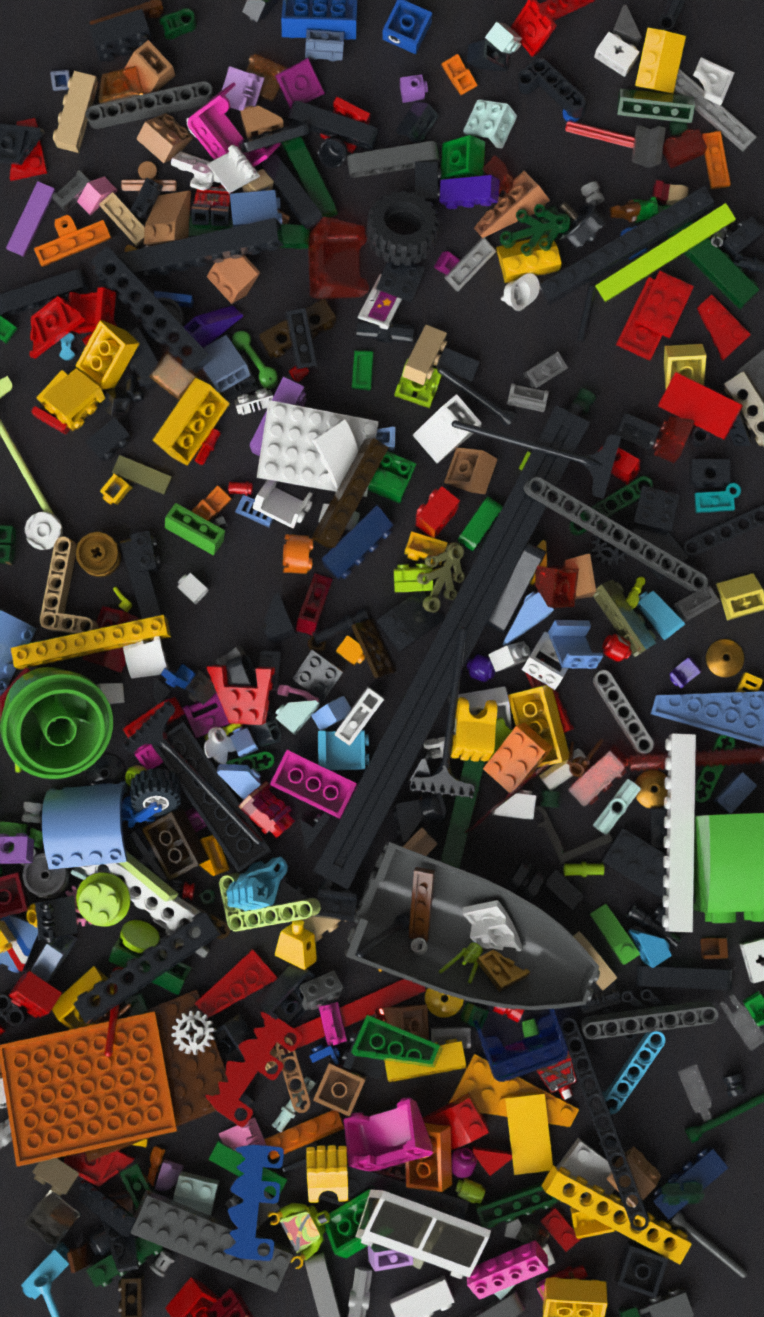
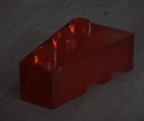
M615 745L610 747L608 752L600 757L581 778L579 777L569 787V792L583 806L588 803L592 805L599 798L597 796L602 790L606 792L613 785L611 783L616 777L620 779L627 772L625 768L630 761Z

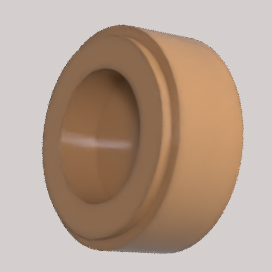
M149 161L141 163L138 168L140 178L145 180L148 177L154 180L157 177L156 166Z

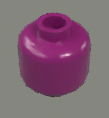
M458 1148L453 1152L451 1156L452 1173L458 1178H467L472 1175L477 1158L470 1149Z

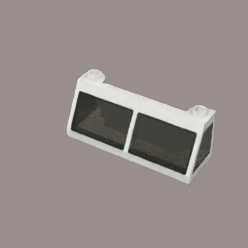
M371 1189L356 1237L362 1239V1244L371 1247L373 1243L445 1268L451 1271V1276L462 1279L463 1276L470 1277L489 1239L491 1230L389 1192Z

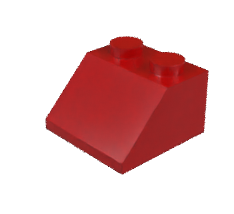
M191 1277L165 1309L171 1317H201L220 1298L205 1284Z

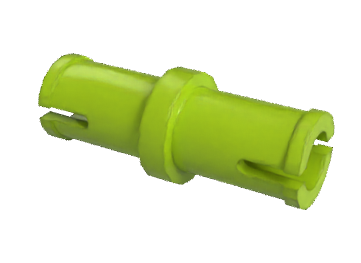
M581 862V864L565 863L564 875H581L582 877H587V875H604V864H587L586 862Z

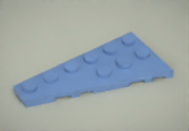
M764 691L656 695L651 711L652 715L764 746Z

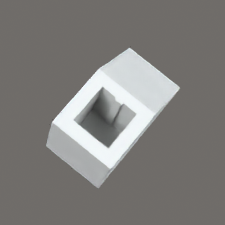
M522 641L507 645L488 655L495 671L498 672L527 661L530 656V649Z

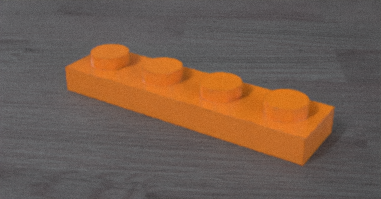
M332 1110L264 1140L266 1146L281 1147L284 1150V1154L345 1128L339 1112ZM277 1151L269 1152L271 1159L280 1156Z

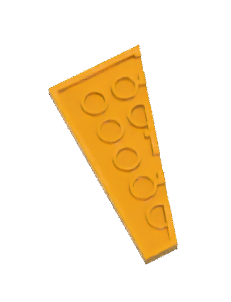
M473 1054L449 1102L451 1103L469 1092L480 1113L507 1117L505 1096L544 1092L548 1124L571 1127L579 1111L577 1107L476 1054Z

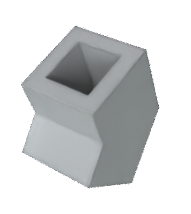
M518 1216L516 1219L506 1222L505 1237L517 1239L518 1233L523 1231Z

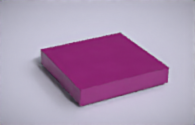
M309 58L274 75L290 109L293 101L307 103L324 94Z

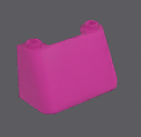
M402 1098L397 1103V1108L370 1117L364 1116L363 1113H353L351 1117L344 1119L349 1167L364 1171H377L433 1154L432 1143L419 1107L412 1098Z

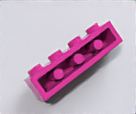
M536 1240L476 1265L470 1277H467V1286L479 1299H482L548 1271V1255Z

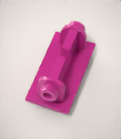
M338 1002L320 1006L319 1011L327 1045H336L347 1041Z

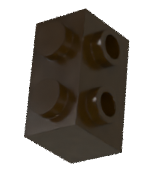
M144 1273L124 1274L118 1283V1291L121 1292V1300H119L118 1307L119 1313H121V1317H143L145 1314Z

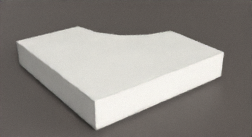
M701 57L693 76L698 78L703 84L704 98L721 105L734 72Z

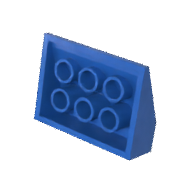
M283 0L281 17L282 37L306 38V30L308 29L344 32L345 40L356 39L357 0Z

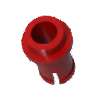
M246 481V483L229 482V494H245L248 496L253 492V483H249V481Z

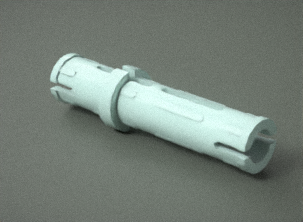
M306 1076L304 1081L309 1094L314 1085H316V1082ZM304 1090L293 1095L294 1098L298 1096L299 1102L296 1103L297 1107L303 1102L301 1094L305 1095ZM291 1099L286 1106L281 1108L282 1112L272 1123V1126L276 1127L280 1132L283 1131L289 1120L295 1117L294 1113L296 1111L293 1108Z

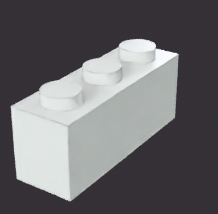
M441 1276L390 1299V1305L395 1317H430L434 1314V1311L439 1309L441 1311L446 1310L454 1303V1297L445 1276Z

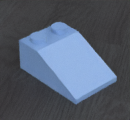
M533 591L523 600L524 604L502 644L503 647L509 645L553 612L554 609L541 591L537 594Z

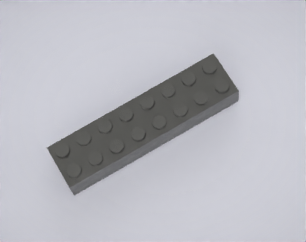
M147 1189L134 1214L137 1219L130 1232L140 1238L274 1292H277L293 1256L289 1247L274 1242L273 1258L270 1261L240 1259L226 1254L223 1251L231 1248L236 1243L230 1232L238 1229L237 1226ZM257 1234L255 1236V1238L267 1239ZM261 1243L257 1249L260 1256H267L270 1252V1246L267 1243Z

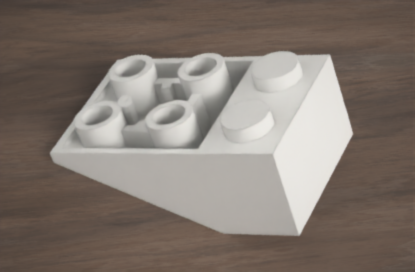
M457 394L413 434L414 438L437 464L474 434L452 427V421L457 420L481 427L479 419Z

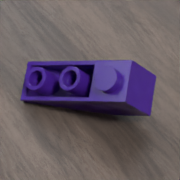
M229 306L196 316L184 328L204 348L241 319L243 315L234 306Z

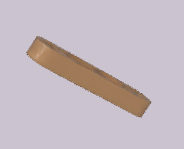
M284 1037L286 1043H290V1046L294 1045L290 1038ZM276 1043L279 1061L284 1065L282 1071L293 1108L299 1113H304L310 1108L311 1102L296 1050L292 1051L294 1056L282 1059L281 1055H285V1051L279 1048V1043ZM288 1059H292L296 1063L293 1071H288L285 1068V1062ZM297 1078L301 1081L302 1086L299 1090L291 1088L290 1083L292 1079ZM304 1090L305 1095L301 1094L303 1101H307V1104L304 1105L305 1109L296 1106L299 1099L298 1096L294 1098L293 1093H299Z

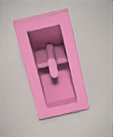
M104 176L88 182L77 202L91 216L112 192L115 194L118 190Z

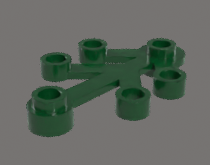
M537 204L534 207L536 216L544 217L550 221L543 224L530 217L524 209H520L516 212V218L519 222H525L532 227L514 233L505 231L500 236V242L503 247L511 248L515 245L516 240L533 236L528 243H524L521 246L523 255H532L533 249L538 242L543 251H548L557 235L568 231L571 220L566 214L556 216L547 211L542 204ZM551 230L547 238H542L545 232Z

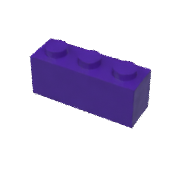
M492 175L443 179L440 183L439 202L448 209H457V206L472 208L477 204L491 206V203H498L500 180Z

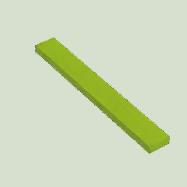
M725 203L603 280L595 287L603 300L607 302L734 222L736 218Z

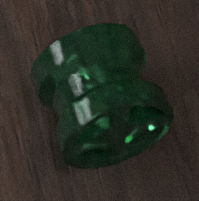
M541 791L543 801L540 806L560 808L558 798L561 792Z

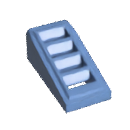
M243 495L235 513L270 528L274 519L267 516L266 520L262 519L263 513H260V516L257 517L258 511L255 509L252 514H249L255 499ZM245 502H249L246 511H242Z

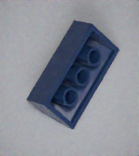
M376 506L335 548H332L322 558L323 565L338 580L341 578L346 579L352 573L350 569L354 565L359 566L366 559L364 556L369 551L372 553L378 548V542L382 538L386 540L393 533V524L383 511Z

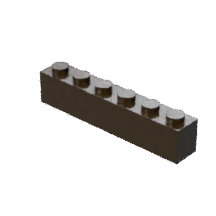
M375 438L364 439L356 458L311 537L313 540L326 548L336 547L389 447Z

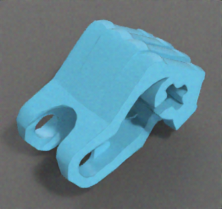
M276 857L266 864L262 861L253 863L245 873L239 875L237 882L230 883L226 891L227 905L244 911L273 905L279 883L288 869L286 861L282 857ZM279 863L280 869L278 872H275L274 868Z

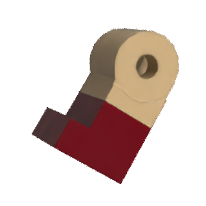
M656 180L652 197H656L657 204L673 205L688 196L689 188L683 185L665 184L664 181Z

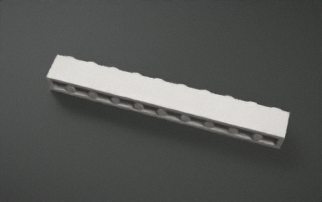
M671 734L669 738H666L665 748L668 750V758L665 760V769L668 770V777L665 778V789H668V797H665L664 807L667 809V816L664 818V828H667V836H664V848H667V856H664L663 866L666 868V875L663 877V887H666V895H663V907H666V915H663L662 926L665 927V931L693 932L696 735Z

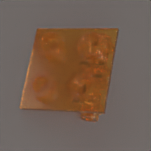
M257 54L251 55L249 58L250 64L246 72L264 78L259 96L273 101L280 87L274 75L287 68Z

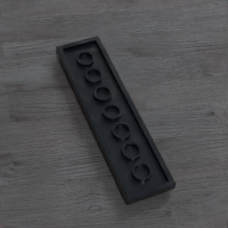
M348 1164V1201L339 1202L337 1194L329 1190L323 1191L318 1198L343 1206L369 1189L383 1190L461 1220L465 1219L469 1201L443 1192L406 1187V1181L373 1171L349 1167ZM383 1202V1206L388 1211L392 1221L419 1229L426 1218L409 1210ZM445 1225L440 1235L459 1241L461 1231L455 1227Z

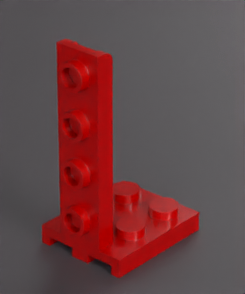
M528 0L510 28L522 37L520 43L533 57L539 53L557 25L554 23V20L595 0H547L541 4L537 0Z

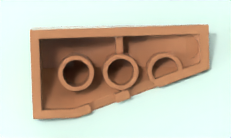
M525 171L509 183L506 187L508 191L505 195L499 197L498 203L493 210L487 211L474 227L482 238L517 222L516 212L518 210L524 209L530 216L534 214V207L537 204L545 206L550 201L540 186Z

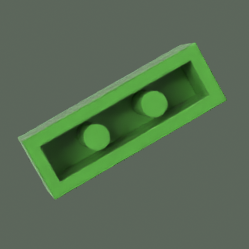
M177 503L174 504L165 518V528L213 556L224 542L225 530Z

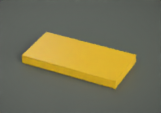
M538 1092L505 1096L514 1175L550 1171L553 1162L545 1093Z

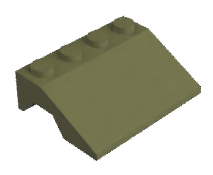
M614 580L600 585L593 597L617 633L630 641L631 653L635 658L656 644V637L650 629L647 630L644 626L645 621L640 614H636L626 602V598L622 593L624 591L622 586L618 582L615 583Z

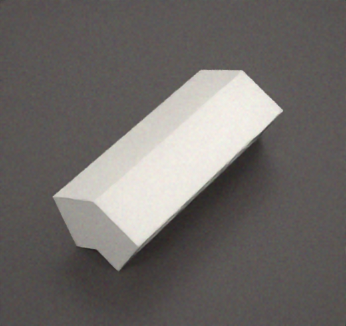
M577 748L574 751L573 759L576 757L586 758L580 749ZM568 760L556 763L539 775L550 791L573 776L569 771L570 765L567 764Z

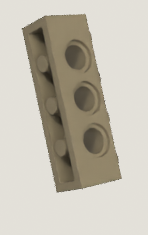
M743 371L724 383L726 386L724 390L729 398L733 397L735 402L743 405L741 411L746 418L744 422L749 430L753 429L756 436L754 438L758 445H763L764 447V431L759 428L760 422L764 421V398L748 372ZM741 389L747 390V399L740 398L739 392ZM751 405L757 406V415L750 414L749 408Z

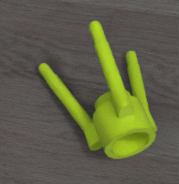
M470 943L467 948H463L458 955L443 966L439 973H443L464 956L463 965L467 962H474L468 983H472L478 967L476 961L483 953L482 947L477 943Z

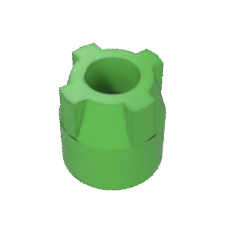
M535 1019L522 1022L524 1038L540 1034Z

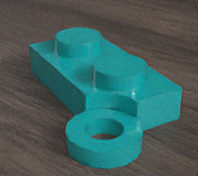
M731 483L726 487L725 491L695 493L696 513L734 511V498H737L741 493L739 485ZM730 488H735L736 494H731Z

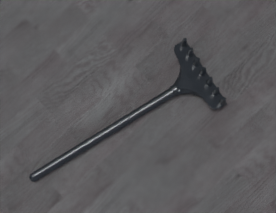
M457 420L451 423L452 427L578 462L589 469L593 476L592 494L603 499L621 440L620 436L609 435L600 451L586 456Z
M465 627L459 629L441 765L430 776L412 778L410 783V790L465 796L471 799L474 797V786L458 780L453 775L450 767L467 635Z
M170 701L164 702V705L157 709V712L150 716V719L143 723L125 743H122V746L130 753L135 752L146 744L161 746L256 845H262L263 840L170 744L171 742L166 734V726L171 716L175 713V707Z

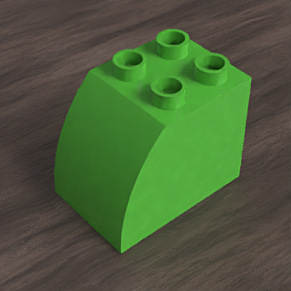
M764 813L694 817L693 898L696 902L693 905V910L705 912V922L735 923L736 912H744V920L764 922Z

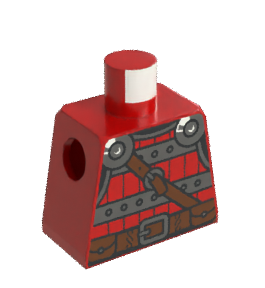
M566 1048L532 1063L551 1093L559 1090L563 1100L573 1096L569 1085L576 1082V1077Z

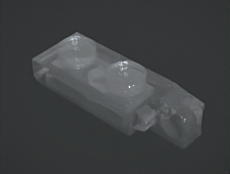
M694 1064L677 1071L692 1109H694L695 1113L700 1112L704 1121L712 1119L708 1108L712 1107L711 1099L697 1065Z

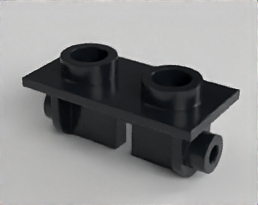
M146 177L130 211L142 219H147L163 185Z
M742 411L738 414L729 433L734 446H751V434L748 432L746 424L743 423Z

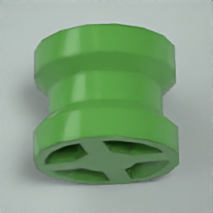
M31 827L29 837L34 840V847L43 849L42 831Z

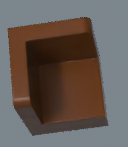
M727 938L700 939L702 959L728 958Z

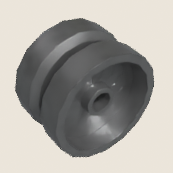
M42 853L33 857V863L25 865L23 880L25 886L33 894L43 899H52L65 892L69 885L70 873L68 868L49 869L46 855Z

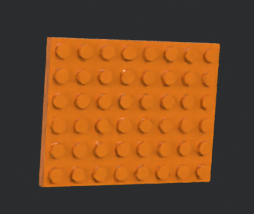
M155 1012L118 1019L113 1054L110 1057L105 1056L109 1021L0 1045V1066L17 1167L177 1131Z

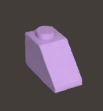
M400 1242L402 1244L413 1247L411 1244ZM373 1243L372 1247L368 1246V1261L374 1271L413 1265L412 1256Z

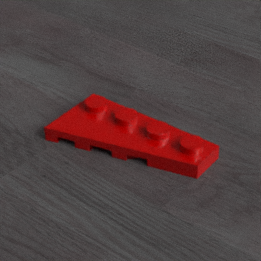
M251 950L194 1004L203 1015H207L209 1018L274 982L277 977L254 950Z

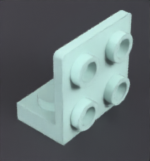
M477 100L463 132L467 135L489 138L496 148L503 149L517 115L506 103Z

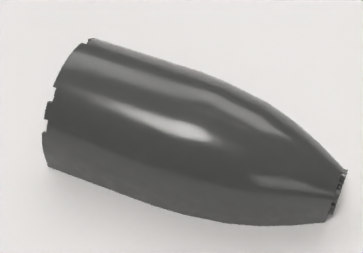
M391 842L385 844L383 850L386 852L380 853L375 867L378 869L377 871L373 870L356 911L354 917L356 926H352L347 940L350 945L347 944L345 947L346 957L446 995L500 1008L524 1010L557 1009L586 1005V1002L591 1000L593 995L591 985L593 981L597 982L599 979L600 966L562 925L543 910L484 878ZM421 867L435 870L430 937L428 942H426L427 952L424 955H416L412 951L411 943L414 939L409 938L408 928L406 930H398L364 957L358 958L356 952L396 923L397 916L403 912L410 914L414 869ZM498 900L509 915L522 944V951H516V948L504 947L503 950L482 948L483 953L480 956L495 950L502 954L503 957L514 961L515 966L522 970L528 969L530 971L529 976L499 992L478 964L472 983H468L474 962H467L463 965L464 956L440 974L439 970L458 955L463 948H467L473 942L470 938L472 924L462 914L463 907Z

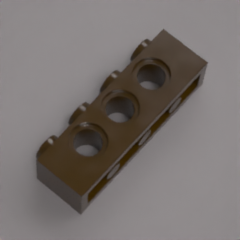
M325 298L306 308L311 339L315 338L318 332L322 330L327 331L334 327L336 317ZM312 318H318L320 322L318 324H312L310 323V320ZM286 320L259 334L260 341L271 359L283 356L286 350L292 348ZM280 336L287 337V341L284 343L278 342L277 339Z

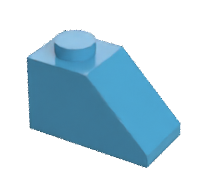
M634 929L629 930V934L644 964L654 968L672 956L669 951V943L664 938Z

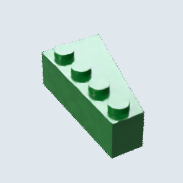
M367 1015L351 1053L354 1056L435 1068L442 1047Z

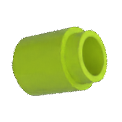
M464 1178L458 1181L455 1191L458 1192V1197L473 1204H480L486 1189L482 1188L481 1184Z

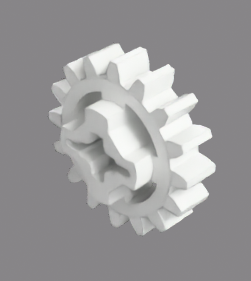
M189 1011V1016L183 1013L182 1020L176 1019L178 1026H172L176 1033L171 1035L177 1038L173 1043L175 1045L180 1044V1051L186 1048V1054H190L191 1050L194 1055H198V1050L205 1052L204 1046L211 1047L209 1040L215 1039V1037L211 1036V1033L216 1030L210 1028L213 1021H207V1015L201 1017L202 1013L200 1011H197L196 1015L193 1011ZM197 1020H200L205 1027H200ZM187 1022V1026L184 1028V1030H182L184 1024ZM193 1029L197 1030V1033L194 1034V1037L190 1035V1032H193ZM205 1036L204 1040L200 1043L201 1038ZM182 1038H187L189 1040L190 1046H188Z

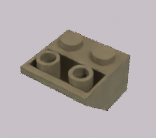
M57 1158L41 1161L33 1170L35 1174L34 1179L43 1185L46 1182L52 1185L50 1190L59 1196L62 1194L67 1195L80 1175Z

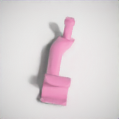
M280 685L277 694L288 697L289 693L303 696L308 701H319L318 698L304 690L292 688L288 685Z

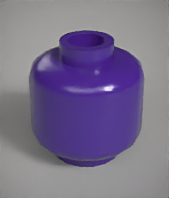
M477 654L473 659L470 658L467 663V669L471 678L483 682L493 679L496 671L489 657Z

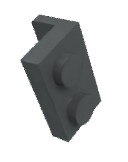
M335 971L300 985V990L304 996L302 1005L305 1011L310 1008L315 1010L322 1006V1003L326 1001L333 1002L339 998L343 986Z

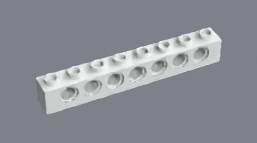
M119 863L105 864L109 868V872L106 873H111L117 877L122 875L125 878V884L130 893V900L134 902V905L139 909H145L150 912L154 919L165 922L169 929L176 931L179 926L184 924L183 918L189 919L191 923L193 921L192 918L201 913V911L178 896L175 900L165 902ZM102 864L80 866L86 870L85 872L89 876L105 872L102 869ZM134 886L141 888V894L134 890ZM150 897H155L158 900V904H153ZM166 908H172L174 910V915H170L167 912ZM198 927L192 931L193 938H197L200 935Z

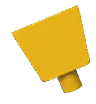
M295 920L280 932L275 956L305 970L317 960L315 935L304 929L303 920Z

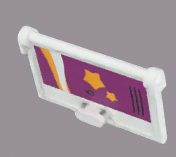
M380 274L358 318L377 324L380 328L388 329L402 299L376 289L382 276Z

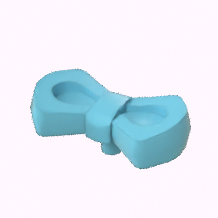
M70 332L60 339L62 348L60 357L64 360H71L75 357V353L71 349V343L75 336Z

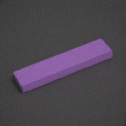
M37 181L6 247L7 250L25 257L52 200V194L55 193L54 188Z

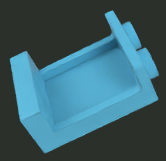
M364 730L360 731L350 746L334 735L336 731H318V761L320 766L328 770H365V765H369V754H365V746H369L368 734L365 735Z

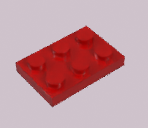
M659 271L635 323L670 338L694 286Z

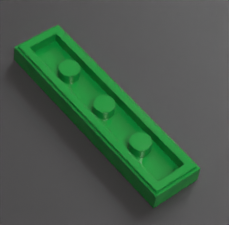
M218 1141L208 1160L239 1177L244 1175L243 1172L237 1169V1166L245 1161L242 1153ZM263 1167L261 1181L279 1183L281 1193L287 1178L267 1167ZM267 1186L264 1191L273 1196L276 1195V1189L273 1186Z

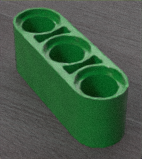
M487 496L457 541L471 551H474L500 514L503 506Z

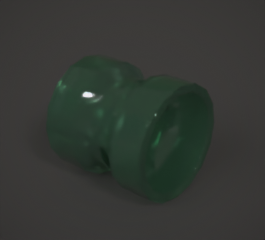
M580 388L577 394L578 397L573 400V403L584 408L582 414H587L590 409L589 406L594 403L596 396L590 391Z

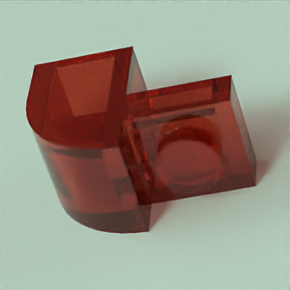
M495 155L482 170L487 175H492L500 180L499 195L502 190L508 194L513 186V175L507 166Z

